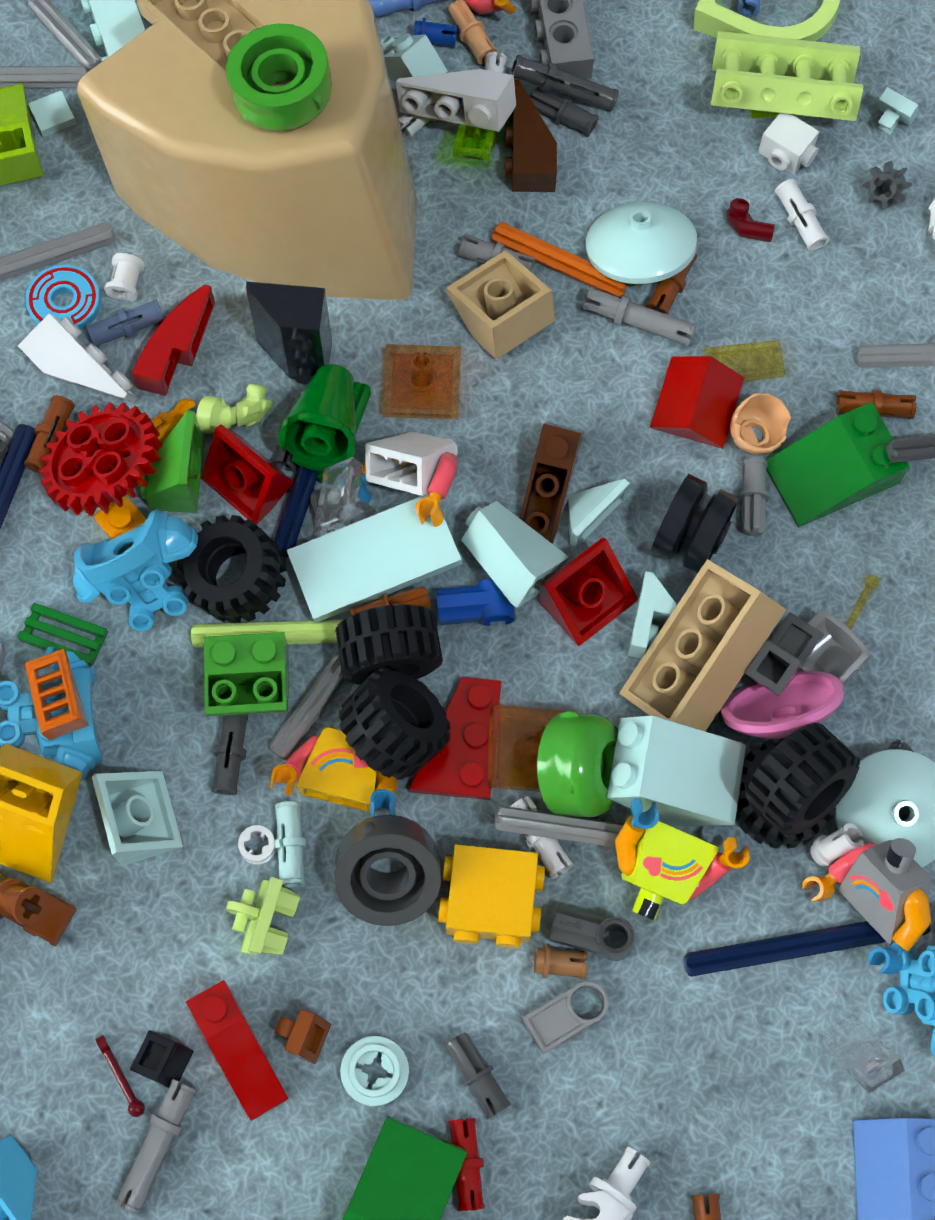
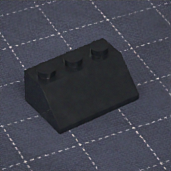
M246 282V293L257 342L289 378L295 379L300 384L308 385L317 370L330 363L332 336L325 288Z

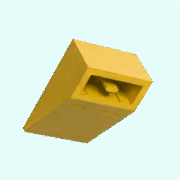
M6 743L0 747L1 865L43 881L52 882L83 772Z

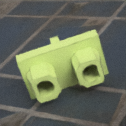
M270 877L269 880H262L254 907L252 904L256 892L249 889H244L240 903L228 901L225 910L236 915L232 930L244 933L247 920L250 919L240 953L251 956L261 953L269 955L283 954L288 933L271 928L270 923L274 913L288 918L293 917L300 900V895L282 887L284 880Z

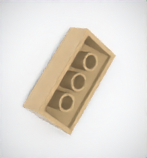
M707 559L619 694L649 716H656L706 732L787 609L760 590Z

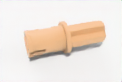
M456 0L454 3H451L448 6V11L460 31V40L469 46L478 64L481 65L483 63L485 65L486 54L497 52L498 55V51L489 40L485 32L484 23L476 20L464 0Z

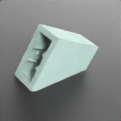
M497 501L484 508L477 507L465 523L469 528L461 541L516 608L540 594L541 584L560 571L569 556Z

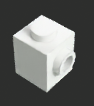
M779 113L763 133L758 153L768 158L769 163L774 168L781 171L787 170L794 175L801 165L807 168L817 155L819 148L815 147L820 131L792 114Z

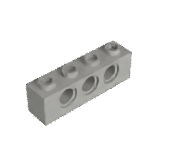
M529 0L531 13L537 12L538 20H534L536 42L542 41L544 49L539 50L540 63L547 65L550 62L556 64L559 70L591 79L594 56L583 0ZM549 77V80L560 82L558 79Z

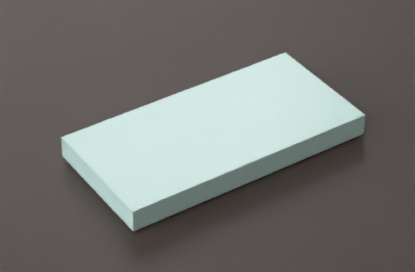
M429 494L287 550L315 623L348 611L352 607H358L378 599L383 594H390L463 564L445 519L438 527L433 526L430 516L426 518L423 525L419 520L416 512V503L422 498L429 497Z

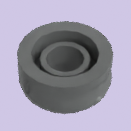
M377 815L356 824L344 836L337 849L335 858L336 892L340 902L348 912L362 921L381 926H393L410 922L423 915L433 905L439 894L441 885L439 852L434 840L426 829L413 820L396 815ZM383 858H395L405 865L400 870L391 873L378 872L370 868L374 862Z

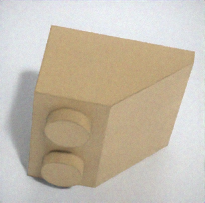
M506 250L446 287L447 294L474 340L496 360L555 322L552 290Z

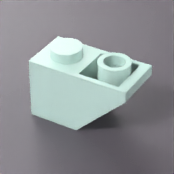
M406 33L402 36H393L389 34L380 39L388 76L395 83L398 78L448 72L426 35H410V33Z

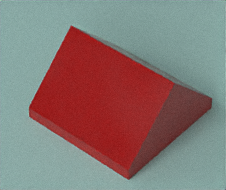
M711 356L671 357L650 428L723 449L745 377Z
M222 424L216 427L201 479L244 517L257 525L275 507L294 481L239 434Z
M602 537L541 584L539 602L577 646H580L639 599L607 539Z

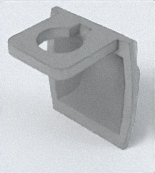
M823 609L808 622L809 625L822 632L824 636L802 667V670L832 674L842 682L844 687L873 655L854 632L839 619Z

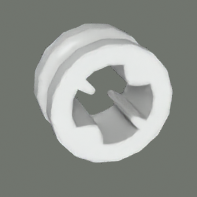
M253 825L246 828L240 834L238 848L242 857L247 862L261 865L268 862L274 856L275 839L268 828L261 825ZM260 835L262 841L265 838L269 841L268 845L262 847V854L254 855L252 849L249 852L246 851V845L252 843V836Z

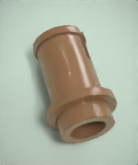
M545 944L544 948H536L534 973L541 974L542 978H547L549 974L585 979L587 972L585 960L587 961L588 959L587 951L550 949V945Z

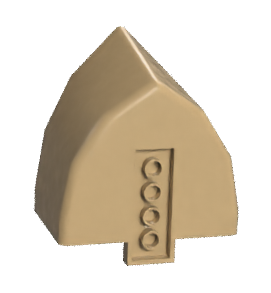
M136 0L140 14L152 26L87 72L80 79L77 86V93L116 194L140 218L210 267L259 283L325 288L326 297L404 300L411 295L413 281L417 196L375 15L369 0ZM278 23L300 26L317 36L327 52L332 79L330 98L324 110L308 124L285 131L263 129L244 120L234 103L233 93L226 73L228 55L233 46L243 36L262 26ZM280 81L271 86H283L291 81Z

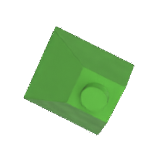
M194 411L185 412L163 442L162 447L157 450L162 458L160 461L151 463L156 473L143 477L148 485L140 487L141 497L146 498L151 511L158 509L168 512L197 513L204 440Z

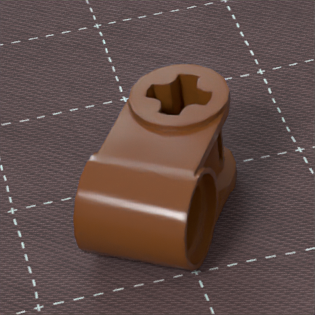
M11 878L0 883V915L20 925L29 934L35 937L38 936L56 947L77 909L62 899L42 889L29 886L20 880Z

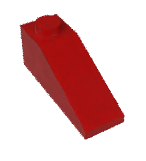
M224 980L186 1001L207 1044L250 1121L289 1099L233 992Z

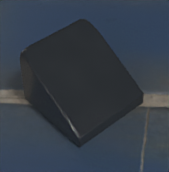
M149 1030L130 1070L169 1088L172 1079L180 1081L194 1051Z

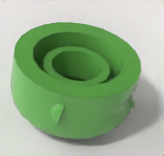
M281 23L262 26L243 36L233 46L228 55L226 73L233 93L234 103L242 114L243 119L257 127L273 131L296 129L314 120L324 110L329 101L332 79L327 52L317 36L303 27ZM285 80L291 81L290 83L283 86H271L276 82Z
M567 711L557 714L546 725L538 749L537 777L543 801L553 814L572 817H594L605 814L616 804L615 801L607 798L618 728L608 718L595 713Z

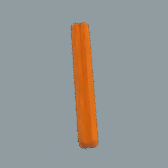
M500 222L493 231L492 241L494 243L501 242L506 245L505 248L531 257L533 256L536 258V262L590 287L619 298L627 290L628 283L619 282L604 276L589 261L504 222Z

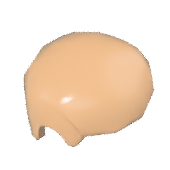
M769 393L752 394L740 403L732 415L730 432L734 443L741 450L752 455L771 454L787 438V427L791 420L790 412L781 399ZM751 426L757 427L762 431V442H758Z

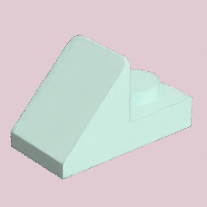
M645 571L628 656L642 659L646 649L650 647L658 633L659 626L652 625L651 623L664 625L677 606L652 572Z

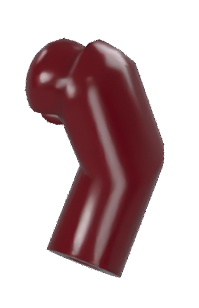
M742 198L732 200L730 208L727 210V220L737 234L743 238L771 243L775 224L754 221L748 212V201Z

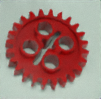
M108 402L104 411H101L97 405H94L91 415L86 416L83 411H80L79 421L74 423L71 420H67L66 425L68 429L65 432H54L58 441L46 444L51 454L41 456L40 460L45 466L39 469V473L44 478L40 482L41 485L45 488L46 493L53 502L58 504L63 511L66 512L71 509L78 516L84 509L89 516H93L96 508L100 507L104 513H108L110 503L115 502L117 506L122 507V497L127 494L135 498L136 492L134 488L137 485L141 487L148 485L143 477L156 473L151 463L160 461L162 458L156 451L162 447V443L157 438L160 436V433L145 412L141 413L137 406L129 409L126 403L122 402L116 409L112 402Z

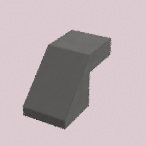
M789 612L770 641L766 640L745 671V675L777 696H780L802 669L824 634Z

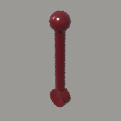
M102 1035L96 1038L99 1049L104 1054L129 1103V1114L133 1117H140L145 1111L144 1103L136 1099L105 1036Z

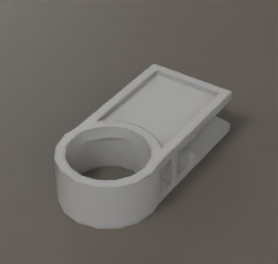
M583 981L524 1016L522 1020L544 1055L603 1019L608 1010L609 999L606 991L599 984L592 981ZM591 988L601 995L602 1010L596 1018L583 1019L575 1014L571 1006V999L577 990Z

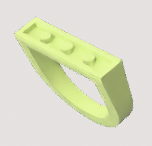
M699 0L695 8L693 30L715 38L717 31L817 41L829 30L835 21L840 0H823L821 7L812 17L802 23L784 27L769 26L753 21L721 6L722 0Z

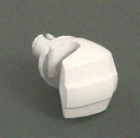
M627 1147L609 1178L601 1180L593 1177L589 1187L594 1192L583 1193L578 1196L580 1204L597 1207L600 1211L599 1216L594 1219H579L567 1215L562 1220H631L637 1207L631 1201L630 1193L646 1168L650 1166V1161L641 1154L632 1169H629L637 1157V1151Z

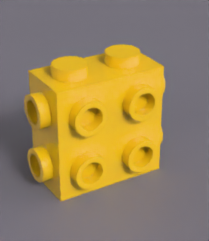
M455 844L454 855L445 856L443 881L451 882L449 898L441 897L438 922L446 923V935L454 936L453 941L462 944H478L479 938L496 940L495 945L497 947L519 949L521 948V943L529 944L531 932L539 933L541 907H533L535 890L543 891L545 866L537 865L538 853Z

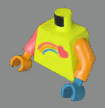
M634 799L631 802L630 807L633 815L627 818L615 838L618 867L622 871V880L640 887L632 911L654 921L664 898L685 905L688 900L695 899L715 884L731 868H742L748 864L750 859L748 846H745L740 852H732L737 848V838H726L723 843L724 853L718 852L719 847L660 822L655 802L651 804L649 810L642 812L641 799Z

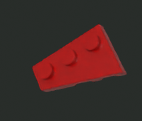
M461 677L446 709L447 715L445 717L450 722L451 728L448 730L451 734L450 740L436 756L416 773L409 792L490 800L502 681Z

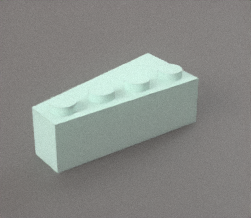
M80 0L85 14L91 12L95 23L90 24V29L96 46L103 44L107 56L101 57L102 61L145 31L135 0Z

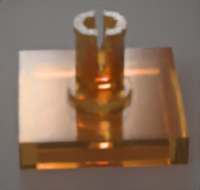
M386 344L383 417L459 420L461 346Z
M493 705L490 708L488 788L540 792L537 777V758L541 737L549 721L557 714L567 711Z

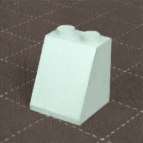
M656 716L620 718L607 798L630 809L631 802L634 799H641L642 812L649 810L651 804L655 802L659 813V821L673 827L735 825L746 745Z

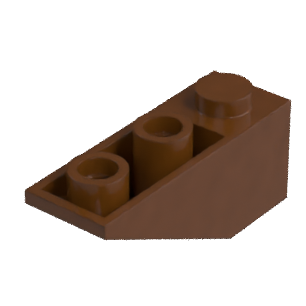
M514 80L516 107L509 116L513 117L512 125H506L505 148H512V157H505V179H512V192H555L557 142L521 82Z
M545 422L543 423L519 519L553 544L584 431Z

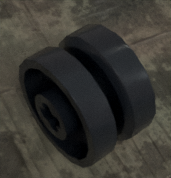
M688 474L678 489L661 523L651 551L667 559H672L678 554L686 540L689 543L682 558L683 566L698 573L706 560H711L713 554H717L731 526L732 522L730 520L738 504L739 497L720 489L713 494L706 508H703L702 505L708 492V484Z

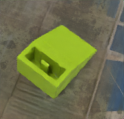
M22 83L0 88V186L44 176L24 85Z

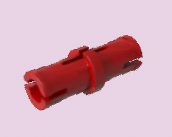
M476 1118L448 1121L451 1143L468 1150L455 1183L457 1212L485 1209L480 1168L484 1167L483 1158L478 1156Z

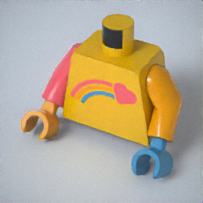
M324 727L320 736L310 737L291 754L284 764L273 768L269 787L273 788L276 783H285V795L290 796L293 794L295 782L298 780L296 786L299 795L368 811L374 817L375 811L379 808H386L389 810V815H395V794L398 781L393 776L390 778L383 776L380 771H374L368 767V764L363 759L360 760L355 754V750L348 745L345 740L347 737L341 730Z

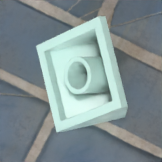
M163 771L98 773L92 776L111 853L121 866L183 847Z

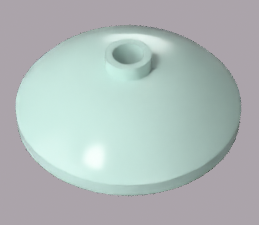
M641 201L617 206L600 216L592 224L586 237V252L592 266L610 279L629 284L659 282L678 274L689 265L697 249V233L692 222L678 210L657 202Z
M902 749L881 750L862 758L852 786L835 806L834 819L837 830L847 823L856 825L863 834V837L859 838L864 840L863 844L873 842L878 845L897 838L909 840L916 847L913 859L921 867L928 865L935 860V763L921 754ZM907 806L910 810V815L906 820L901 821L898 816L899 809Z

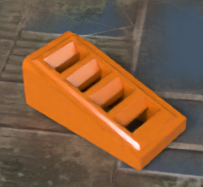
M61 649L26 662V672L41 734L48 740H52L89 726L66 650ZM56 663L59 664L60 670L41 677L39 676L38 670ZM62 678V684L46 690L43 689V684ZM65 692V698L47 703V698ZM69 707V712L52 718L50 712Z

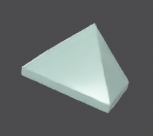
M626 479L573 493L568 498L571 546L576 549L627 498L630 483Z

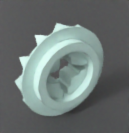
M381 1036L362 1038L350 1046L342 1059L340 1068L341 1081L346 1092L355 1101L365 1106H384L398 1098L408 1082L409 1065L406 1055L400 1046L388 1038ZM382 1053L380 1059L382 1061L381 1068L387 1071L388 1074L393 1075V1077L378 1078L376 1083L372 1085L371 1090H369L368 1074L363 1072L362 1069L357 1068V1065H372L374 1059H377L378 1054Z

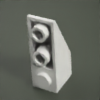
M475 69L398 78L396 80L399 110L401 113L499 132L516 107L514 75Z
M49 313L18 345L31 361L47 375L130 402L138 399L130 391L134 386L132 382L119 370L113 373L104 364L108 359L104 353L92 343L87 346L78 337L82 331L66 316L61 320Z

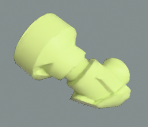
M249 384L246 387V396L241 401L236 402L234 407L227 406L223 398L204 396L198 405L196 413L201 433L214 435L216 427L221 424L231 428L235 424L237 427L242 425L249 427L260 422L273 405V401L265 400L267 388L262 385Z

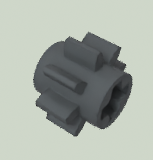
M888 161L884 164V172L876 166L869 170L873 178L871 181L863 184V187L869 188L872 195L868 200L869 203L875 200L882 201L883 209H887L891 206L892 198L899 204L906 200L902 192L904 189L912 186V183L906 182L904 177L907 171L906 167L900 170L893 169V162ZM890 178L893 183L889 187L890 190L885 192L882 187L886 183L885 180Z

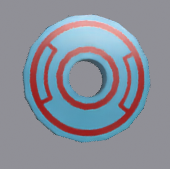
M70 264L54 265L41 271L31 280L26 291V308L36 325L50 313L61 320L66 316L80 330L87 328L86 325L91 324L96 319L101 308L100 290L94 277L83 268ZM60 293H70L73 295L72 302L65 307H59L53 303L55 297Z

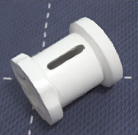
M117 253L112 257L111 264L114 268L111 279L105 284L104 290L110 298L134 302L138 296L136 290L139 274L144 272L145 263L134 255Z

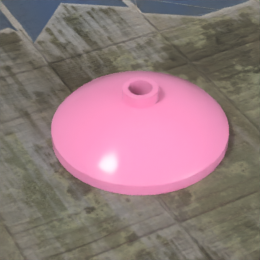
M799 671L780 696H777L756 681L739 688L728 697L721 708L724 723L741 734L764 739H783L804 726L818 722L822 723L830 717L841 704L844 698V689L842 682L832 674L819 671Z

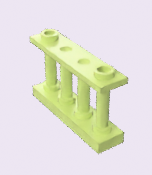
M717 31L712 62V71H716L711 105L856 121L864 88L863 84L854 83L860 57V46Z

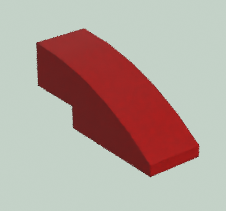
M203 285L186 297L154 331L142 350L132 372L137 389L166 396L177 364L193 366L215 305L211 286Z

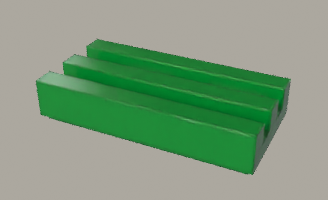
M33 603L31 616L26 618L24 622L25 628L23 631L20 630L17 637L19 641L45 651L48 647L54 646L57 650L65 649L66 651L74 652L80 660H84L89 666H93L108 634L107 629ZM42 616L97 637L94 641L38 620ZM34 629L88 648L90 652L88 655L34 636L32 632Z

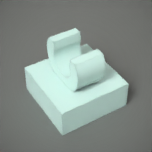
M887 87L879 99L878 109L884 112L878 122L880 124L878 128L891 135L899 121L910 126L917 116L918 104Z

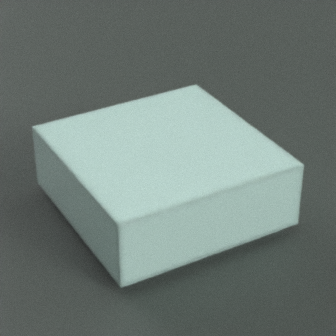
M62 91L28 103L43 137L76 125L75 118Z

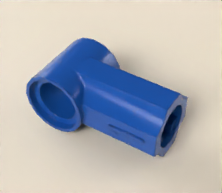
M491 578L480 581L477 586L436 589L439 625L481 622L482 625L491 626L490 622L505 621L506 625L516 620L515 606L510 603Z

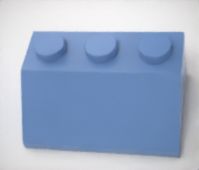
M935 1119L853 1120L857 1220H935Z

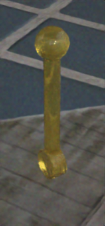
M870 574L864 579L865 587L845 624L850 630H852L872 589L879 586L880 580L874 574Z

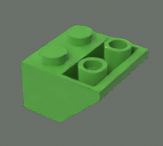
M285 632L203 637L206 717L288 712L290 688L289 655Z

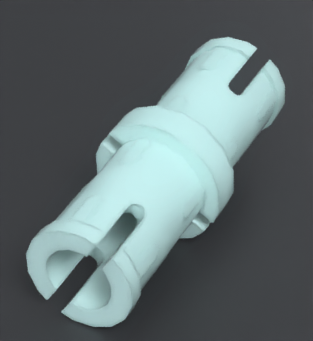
M296 801L280 802L275 804L277 839L275 840L274 851L278 852L279 879L284 880L282 884L284 888L305 886L303 850L307 846L306 839L302 838L301 803Z

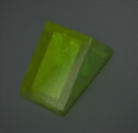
M459 124L453 157L457 162L493 166L498 131Z

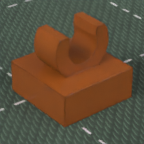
M300 1009L296 1021L280 1017L274 1033L284 1036L283 1038L288 1040L285 1051L302 1060L316 1064L331 1023L312 1012Z

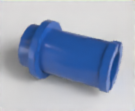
M423 18L422 21L415 20L414 35H426L432 45L455 48L456 24L448 25L426 22V18Z

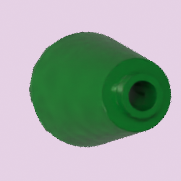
M328 364L317 370L280 427L278 434L279 447L283 452L286 448L293 455L292 461L297 465L314 471L329 472L334 471L336 465L344 462L345 466L350 464L355 454L354 378L347 369L340 365Z

